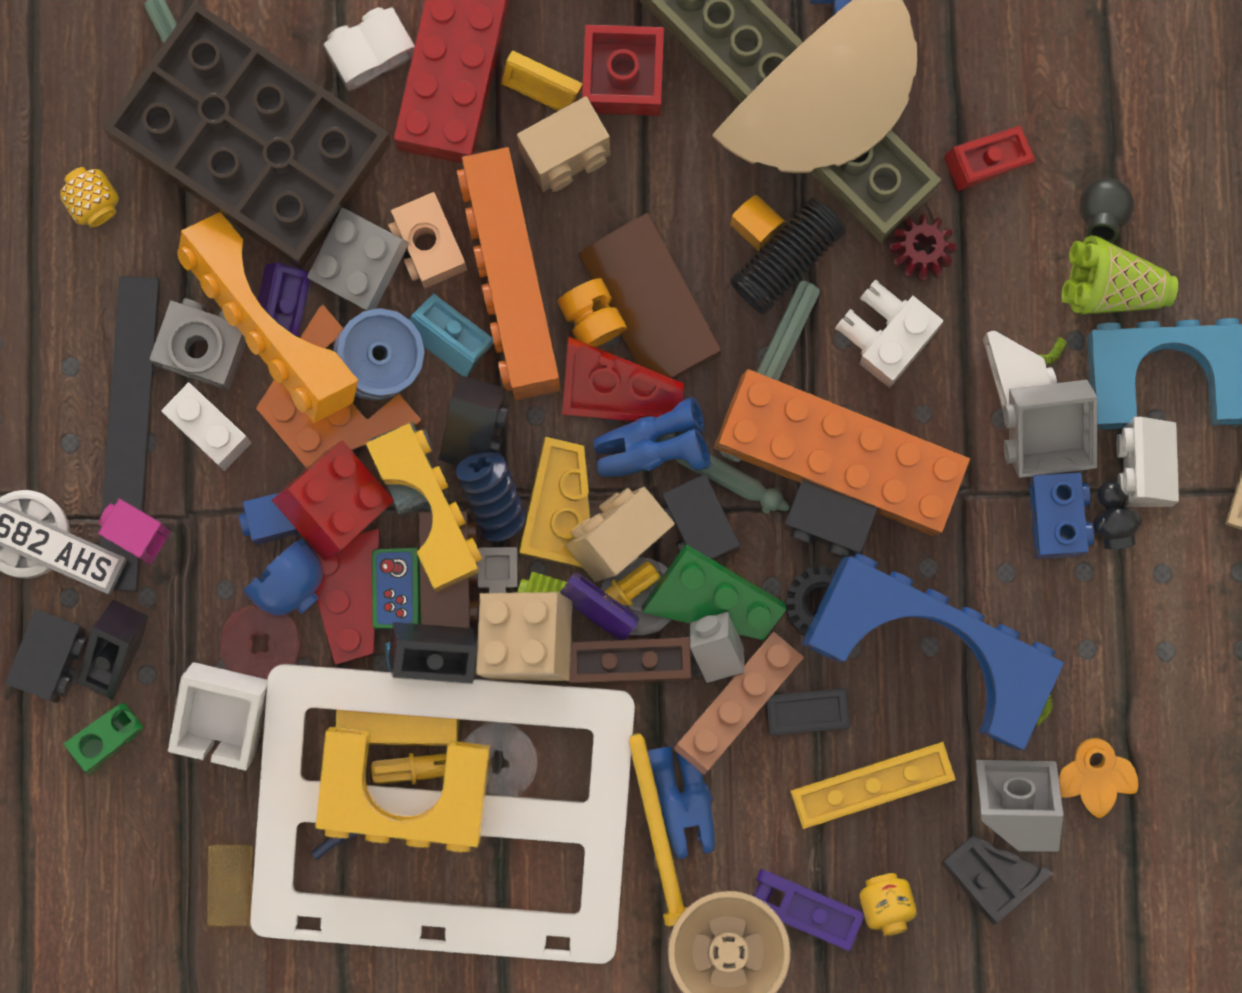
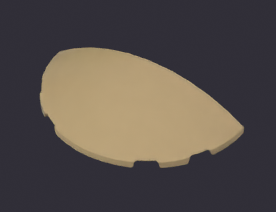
M852 0L779 64L712 134V137L724 148L749 163L759 162L777 167L780 172L810 173L815 168L834 164L841 166L871 150L892 130L901 117L909 100L914 76H916L917 42L914 39L913 28L910 22L911 18L903 0Z

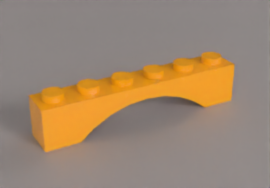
M219 212L181 230L179 249L177 251L180 263L186 270L193 272L200 281L204 293L209 298H214L222 308L227 322L239 329L245 337L249 349L254 354L260 355L268 365L273 379L277 383H282L289 391L297 409L301 412L305 411L309 418L316 423L352 404L358 379L336 352L315 346L296 337L279 325L261 307L251 292L244 274L242 261L243 239L224 215Z

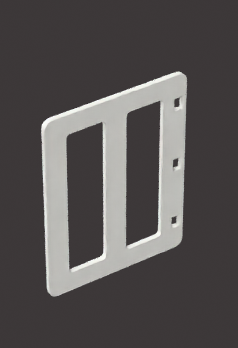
M292 664L276 666L269 673L267 680L250 918L253 931L257 935L267 938L596 964L610 961L615 955L617 944L631 762L629 739L633 735L635 709L633 698L623 690L485 679H474L473 684L392 678L391 672ZM324 708L581 728L592 731L594 740L590 793L586 801L577 802L485 794L481 836L581 844L585 849L581 909L579 912L570 914L304 893L295 890L293 883L297 827L301 822L316 823L320 781L306 780L301 773L307 709ZM367 785L372 798L381 808L400 816H413L427 811L436 804L442 794V791ZM298 916L321 918V931L296 929ZM422 926L445 927L446 941L420 939ZM546 936L570 937V950L544 948L546 946Z

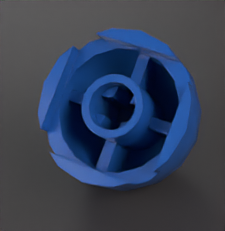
M301 538L265 568L266 570L261 574L259 580L255 577L243 590V593L263 612L274 616H282L297 609L303 614L319 599L314 592L321 584L323 577L320 559L307 542Z

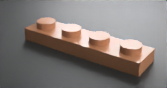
M773 632L744 665L745 672L737 674L677 743L674 750L705 775L798 666L804 656Z

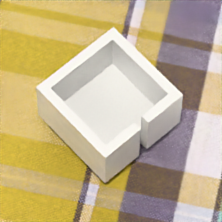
M193 662L181 677L168 752L203 760L213 747L215 740L221 741V743L212 754L211 762L247 770L257 754L266 708L267 680Z

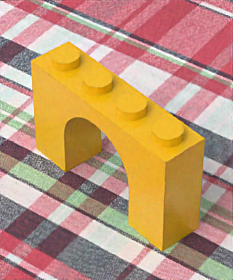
M330 727L326 731L315 829H324L326 836L334 838H349V832L366 834L365 840L377 843H388L390 837L406 839V845L413 847H430V842L445 843L447 850L455 852H470V847H478L481 838L491 745L450 741L447 748L444 784L440 799L434 806L423 813L413 816H400L381 808L374 801L368 790L366 767L370 731Z

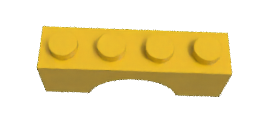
M410 423L366 443L385 485H404L413 488L421 493L431 506L433 515L432 529L428 539L417 551V554L435 592L437 593L480 573L476 563L483 560L473 538L465 541L459 529V526L466 523L457 503L453 502L448 505L442 493V490L449 487L440 467L436 466L431 469L425 454L432 452L423 431L420 430L414 433Z

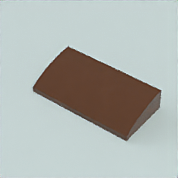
M648 213L621 226L578 253L591 279L602 278L612 298L609 306L618 309L627 326V329L621 333V336L636 364L676 379L721 356V348Z

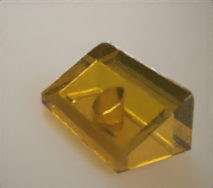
M208 845V926H251L252 845Z

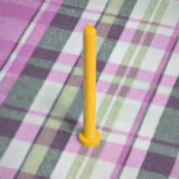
M634 734L630 736L629 746L668 912L663 914L666 926H675L677 920L687 908H684L645 738L641 734Z

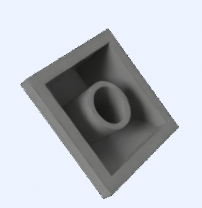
M976 760L981 821L1018 851L1059 852L1063 808L1056 761Z

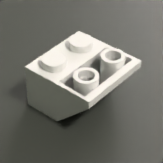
M1134 417L1122 429V434H1117L1116 439L1117 457L1123 458L1124 473L1118 474V483L1125 494V507H1173L1179 502L1176 422L1147 417Z

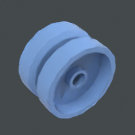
M382 308L363 311L351 319L334 341L333 351L336 352L358 379L355 396L372 401L392 398L412 384L422 369L425 353L421 334L412 321L397 311ZM377 348L383 350L385 354L381 358L382 361L374 359L372 350L375 351Z

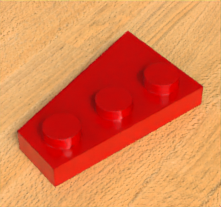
M568 337L562 415L635 421L642 417L651 416L657 418L672 411L683 400L684 383Z

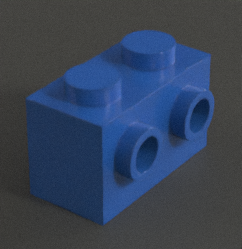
M1081 472L1033 476L1029 480L1035 559L1084 556L1088 552V546H1092L1094 543L1092 522H1086L1084 506H1090L1088 482L1082 483Z

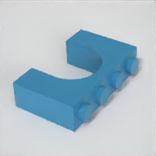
M1219 319L1215 321V325L1200 326L1199 320H1182L1176 322V327H1161L1160 322L1146 321L1137 323V328L1121 329L1120 323H1103L1097 325V330H1092L1087 336L1089 384L1097 396V430L1123 429L1134 417H1137L1136 371L1139 363L1145 356L1159 350L1183 352L1191 356L1201 366L1208 383L1210 426L1242 424V324L1239 323V319Z

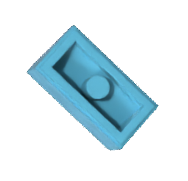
M434 293L410 318V321H412L421 334L423 346L465 377L473 371L494 344L491 336Z

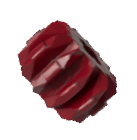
M925 213L920 214L918 226L913 219L907 217L904 220L906 230L895 228L893 236L898 242H893L889 246L890 252L900 254L894 259L893 265L900 267L907 264L908 266L904 273V276L907 278L912 276L914 270H918L921 282L927 280L928 270L936 278L941 277L943 271L940 265L950 268L954 260L948 254L954 253L957 250L956 243L946 241L954 233L952 228H947L940 232L938 229L942 224V219L937 217L933 225H928V217ZM918 241L922 245L928 243L931 245L928 255L923 250L919 252L915 250Z

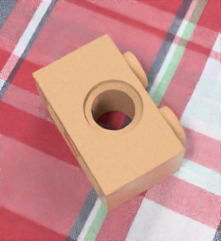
M435 192L391 210L395 221L388 224L391 233L410 242L407 247L410 257L404 259V263L412 281L420 279L424 289L467 271L464 258ZM431 234L436 238V243L429 250H420L415 246L419 236Z

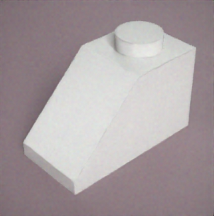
M996 331L986 333L983 342L1002 409L1004 405L1009 404V389L1057 383L1053 368H1046L1044 358Z

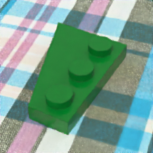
M685 544L641 606L642 613L686 623L700 620L705 616H715L728 612L739 635L761 640L767 637L786 611V605L783 601Z

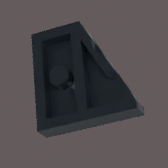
M974 835L941 862L942 866L993 925L1002 920L1053 874L1050 869L1044 866L1038 867L1020 859V856L997 849L991 843Z

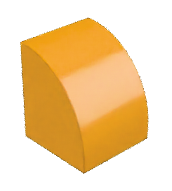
M754 195L734 212L731 217L730 226L756 250L760 251V247H764L765 242H769L770 237L773 238L786 221L758 195Z

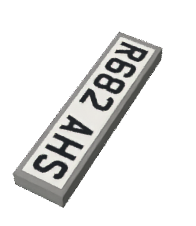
M0 502V547L111 595L127 561L125 557Z

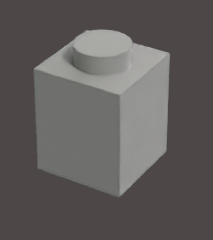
M728 612L715 616H705L700 620L690 622V648L706 683L745 672L744 646Z

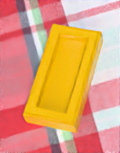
M513 50L506 61L501 81L502 85L557 111L578 101L583 83Z

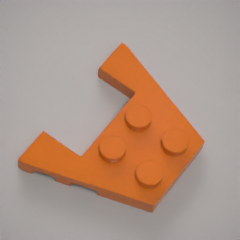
M322 305L300 338L315 346L329 350L334 345V341L343 327L328 309ZM273 380L256 407L258 412L306 468L341 440L346 443L352 452H355L356 449L366 446V443L410 423L412 429L423 423L400 394L396 395L369 419H366L352 403L314 423L305 411L301 412L297 409L291 394L284 385L277 383L275 380Z

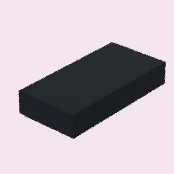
M846 688L772 695L766 702L770 736L850 728Z

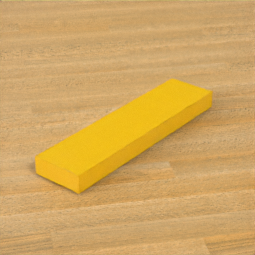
M941 742L791 790L790 793L802 829H806L943 785L956 779L944 743Z

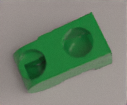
M124 702L105 713L63 744L89 777L104 762L119 752L120 748L136 738L145 727Z

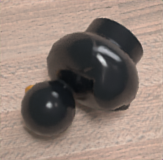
M1114 481L1105 482L1100 486L1098 500L1106 509L1093 519L1094 531L1103 537L1104 548L1110 550L1134 546L1136 544L1135 533L1142 525V519L1136 511L1121 507L1125 494L1120 484Z

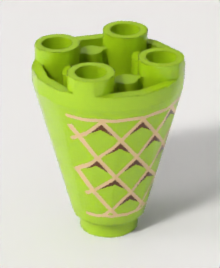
M1091 235L1086 237L1083 242L1074 241L1072 244L1069 261L1073 265L1070 279L1066 280L1063 285L1061 299L1063 303L1070 304L1071 310L1075 313L1086 315L1161 309L1163 306L1171 307L1175 302L1178 293V279L1176 276L1170 275L1167 270L1098 236Z

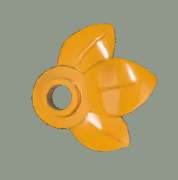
M1090 738L1082 742L1076 750L1075 760L1063 767L1059 775L1061 797L1070 798L1080 795L1086 809L1097 818L1104 817L1112 809L1117 799V793L1134 794L1138 791L1139 785L1135 768L1130 761L1115 756L1112 746L1100 738ZM1094 753L1102 754V761L1098 765H1091L1089 762L1090 757Z

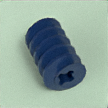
M488 451L479 452L463 459L456 467V474L458 479L461 480L460 484L463 491L466 492L465 496L468 503L471 504V510L473 515L476 516V522L478 527L481 528L483 538L488 541L499 542L514 536L526 523L527 513L517 493V488L512 481L510 471L507 469L504 457L498 453Z

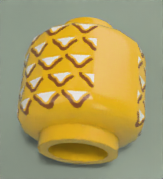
M79 167L64 178L66 184L61 189L60 199L76 223L79 225L88 224L91 228L104 224L116 214L117 210L115 207L118 204L119 196L101 170L91 169L86 171L84 167Z

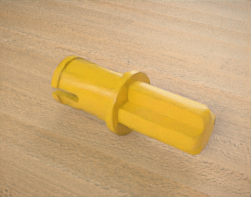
M647 561L620 581L613 579L611 581L612 585L604 592L623 606H632V599L658 581L660 574L655 566Z
M447 752L415 757L413 753H409V757L374 761L371 764L373 783L378 785L412 781V785H415L416 780L442 778L445 775Z

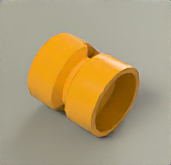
M602 278L583 283L568 291L557 300L566 321L574 322L575 324L572 330L575 338L594 347L601 346L627 329L618 309L609 306L612 298Z

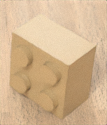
M587 96L517 134L519 152L542 193L550 188L555 192L566 187L573 181L572 176L584 169L587 173L599 169L606 164V157L610 156V136Z
M645 486L635 491L626 488L620 494L616 492L599 506L603 512L601 515L598 513L591 519L588 517L579 523L570 532L574 538L565 547L593 581L598 582L618 575L675 523Z
M558 592L480 594L477 674L489 680L569 681L572 600Z

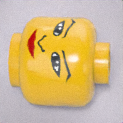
M896 873L880 875L865 881L867 887L860 892L859 896L868 927L874 930L882 929L884 936L895 935L908 930L906 923L913 920L917 915L909 882L905 879L897 878Z

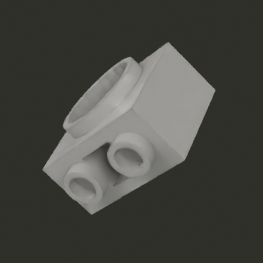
M184 298L182 304L170 301L149 360L156 367L229 391L246 345L245 337L236 326H231L227 322L223 311H220L219 316L204 312L206 306L190 299ZM197 341L207 342L208 351L203 357H190L189 349L193 343Z

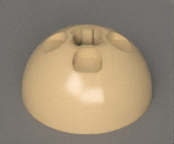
M717 892L697 900L679 917L669 941V963L673 977L683 993H776L782 985L789 968L790 943L782 921L766 903L754 896L741 892ZM716 947H719V948H718V957H719V958L714 959V958L717 957V948H716Z

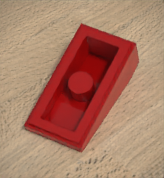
M1021 125L955 146L944 156L958 191L1035 162Z

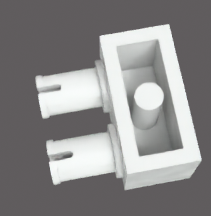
M875 280L860 299L886 318L888 326L883 331L880 329L877 332L850 309L835 329L862 349V358L859 364L890 389L937 333L944 320L916 297L912 296L909 301L905 299L902 302L883 287L878 280Z

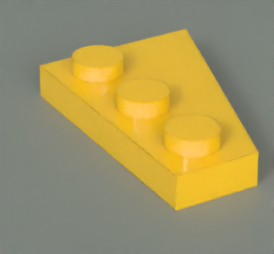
M550 437L543 438L527 510V520L524 524L518 554L583 569L565 547L574 538L570 532L586 518L589 517L590 519L589 489L583 445Z

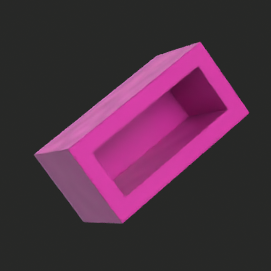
M121 499L117 501L115 506L109 504L98 522V525L102 526L98 534L150 566L171 534V531L162 523Z

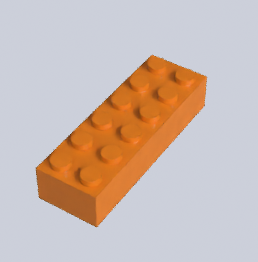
M509 147L462 157L464 169L457 170L463 201L464 203L471 201L473 206L465 208L472 240L480 239L481 243L479 246H474L473 249L480 278L488 276L489 280L488 284L481 286L488 316L496 314L497 322L490 323L496 354L502 352L505 354L506 360L498 362L503 387L507 388L506 391H513L515 401L561 391Z
M749 369L740 378L713 447L716 450L801 483L803 479L876 507V514L931 536L943 532L970 460L968 457Z

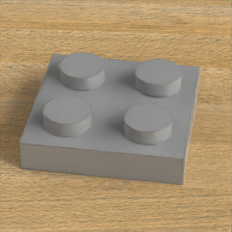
M342 207L307 278L367 311L377 308L410 242Z

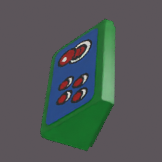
M420 548L372 550V625L374 629L392 630L393 622L421 624L420 558L417 554Z

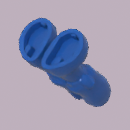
M691 397L682 400L672 411L657 418L651 416L642 417L633 423L611 430L593 439V447L597 453L612 454L626 450V452L598 460L596 463L598 474L601 477L625 476L645 470L650 471L662 465L663 462L674 459L685 460L695 470L710 468L709 450L705 439L700 433L704 432L705 429L704 418L696 398ZM677 432L682 433L681 435L676 436L674 438L662 442H655L658 438H660L663 435Z
M671 746L648 750L667 837L676 859L688 858L687 839L683 828L691 826L697 827V838L703 854L713 852L715 849V832L711 809L713 796L703 781L702 773L675 751L684 781V792L680 793L675 781Z

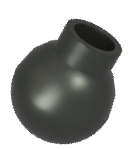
M1101 178L1093 181L1084 189L1079 200L1081 217L1088 225L1087 235L1098 236L1109 242H1113L1118 238L1119 229L1128 223L1134 210L1132 193L1124 183L1113 178Z

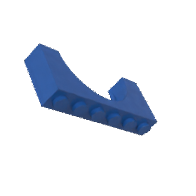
M858 553L855 558L851 556L842 558L801 645L836 662H845L855 645L872 629L885 622L901 617H915L938 623L951 630L966 643L981 668L986 689V706L979 732L1012 749L1024 750L1064 662L1054 658L1056 651L1038 642H1033L1032 646L1018 640L1020 633L1007 626L998 624L997 628H994L984 623L985 616L971 608L963 606L960 611L948 605L949 598L937 591L927 589L926 593H923L913 588L914 581L903 574L892 571L889 576L877 570L878 563L871 558Z

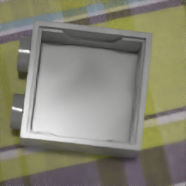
M1087 380L1009 389V404L1003 406V418L1006 428H1009V440H1004L1003 448L1006 463H1012L1019 478L1097 468V396Z

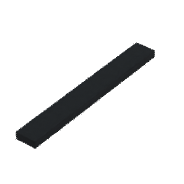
M119 276L102 514L109 504L115 506L119 499L144 513L154 364L149 359L157 336L161 282L159 278ZM100 535V547L127 559L113 591L138 592L140 559Z

